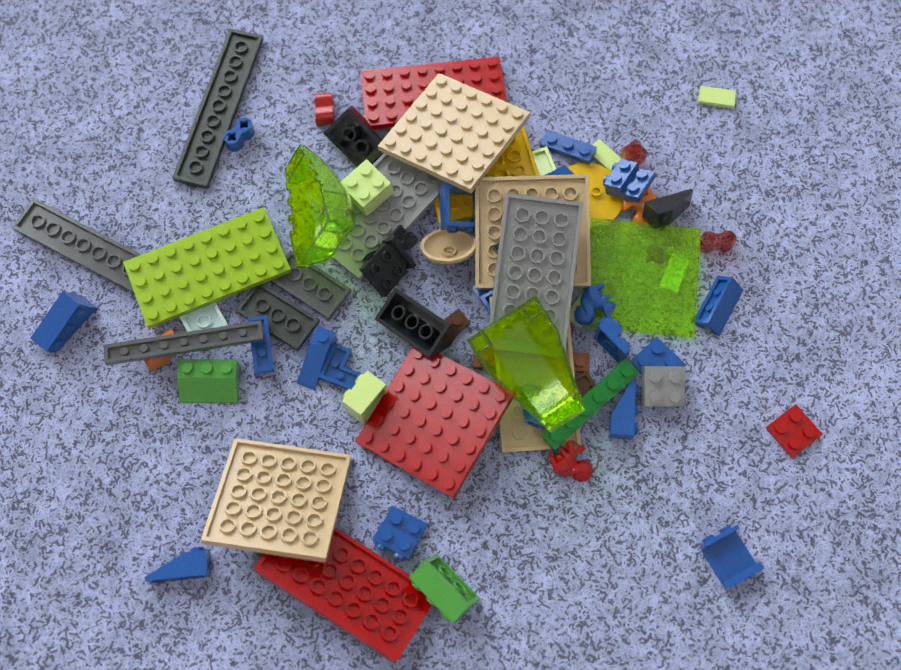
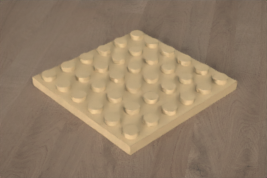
M438 73L380 142L378 149L389 156L471 194L529 120L530 112Z
M589 174L484 177L475 188L476 290L493 289L497 254L493 250V246L500 240L505 193L583 203L573 288H587L591 286Z
M235 438L201 537V543L204 545L326 563L351 463V455Z

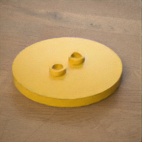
M578 163L567 167L574 174H589L590 231L598 230L611 224L618 217L622 209L623 199L606 194L603 180L606 175L610 176L612 172L594 163H590V165Z

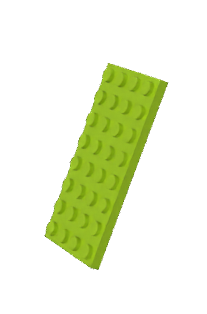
M264 207L123 262L148 329L291 273L287 259Z

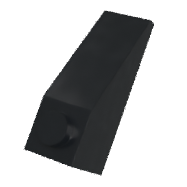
M688 189L645 201L642 217L654 229L670 225L690 206L693 190Z

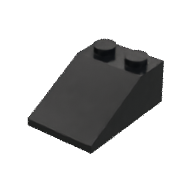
M353 106L347 108L323 133L356 167L366 159L372 163L382 153L378 149L382 139Z

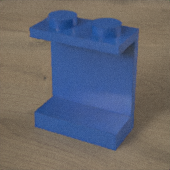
M727 525L719 530L721 534L716 537L713 534L702 540L703 544L699 547L725 591L765 569L761 561L758 563L754 561L736 532L739 529L738 525L734 527Z

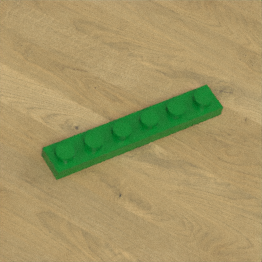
M625 358L540 436L553 451L556 450L640 372Z

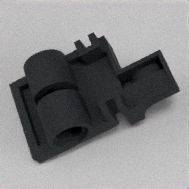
M398 225L387 239L382 240L383 244H378L377 250L371 251L363 258V265L359 269L381 297H386L408 272L407 269H413L416 266L406 250L415 246L418 238L413 232H407L402 225Z

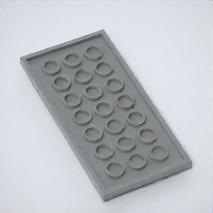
M383 153L373 166L391 182L394 193L368 216L344 194L306 233V236L361 281L365 277L359 270L363 265V258L371 251L377 250L378 244H383L381 241L387 239L398 225H402L408 231L440 197L439 186L444 182L443 180Z
M505 193L486 348L565 358L583 209L582 202Z

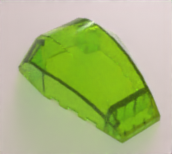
M300 144L285 167L286 190L290 191L287 205L291 206L292 215L288 216L289 223L293 225V231H290V239L296 266L302 269L327 261L333 257L353 231L356 217L350 195L338 175L315 152Z
M536 295L467 339L471 350L486 374L550 433L585 411L559 331Z

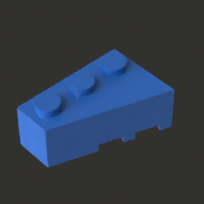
M62 291L30 339L46 352L56 353L63 348L67 340L98 308L82 295Z

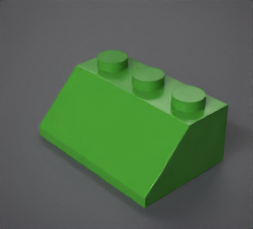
M179 359L177 384L180 403H238L241 365L238 360Z
M438 554L425 559L409 577L413 581L412 585L427 596L426 599L431 605L437 606L444 619L452 623L458 621L481 599Z

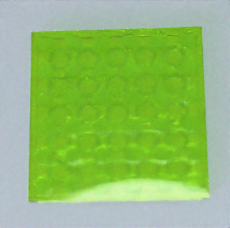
M590 217L591 286L605 284L602 289L603 295L611 294L607 301H613L616 304L614 311L610 314V318L617 320L623 331L694 338L701 239L700 228L667 225L654 229L649 223ZM595 310L594 321L589 325L582 326L597 328V323L604 317L602 310Z

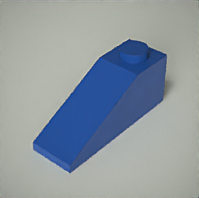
M317 326L310 341L297 384L315 390L320 380L318 376L333 343H336L338 340L336 332Z
M204 547L192 548V551L184 552L145 576V582L150 584L211 577L210 552L204 550Z

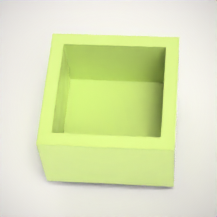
M367 159L339 182L342 192L366 216L394 193L391 182Z
M366 371L364 375H359L355 381L356 385L345 392L342 400L346 412L363 425L370 418L382 396L387 393L386 384L369 371Z

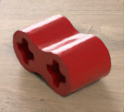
M333 93L315 94L317 126L332 125L335 122Z

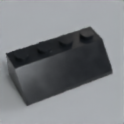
M394 288L374 319L430 359L449 348L460 332L458 328L397 288Z

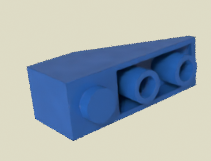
M636 378L632 379L609 418L608 438L632 440L638 434V423H635V416H638L639 405L635 404V398L639 395V385H636Z

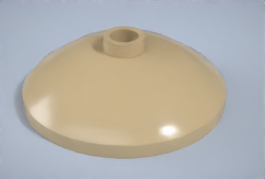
M438 229L427 234L422 239L420 245L421 253L426 259L436 264H458L467 260L475 253V237L472 234L465 233V231L448 233L447 230Z

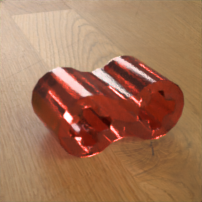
M707 231L702 234L698 242V248L703 253H711L715 250L727 253L732 250L737 237L732 231H724L719 234Z

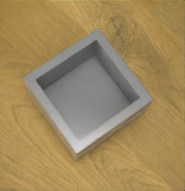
M641 366V405L685 407V367Z

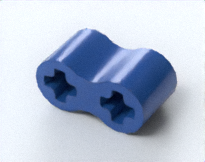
M240 118L236 126L224 134L225 143L230 151H239L243 143L255 135L252 121L249 118Z

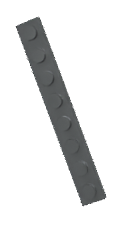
M259 320L103 345L105 364L109 366L264 341L262 322Z

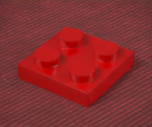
M797 404L766 427L767 431L791 458L795 457L823 435Z

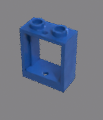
M444 181L439 186L441 230H447L448 233H457L458 231H465L467 234L475 233V189L470 194ZM449 194L472 195L473 222L450 221Z

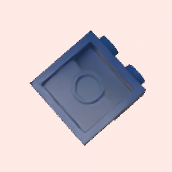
M620 159L618 163L615 162L613 164L610 176L606 175L604 177L603 185L607 195L639 203L656 175L654 171L638 168L637 162Z
M603 317L597 323L598 327L595 329L594 339L619 364L628 357L631 350L630 345L625 339L620 338L623 331L620 323L617 320H612L610 317Z
M392 505L385 520L379 526L373 542L376 543L375 547L383 552H386V550L393 552V557L400 561H404V559L410 560L428 523Z

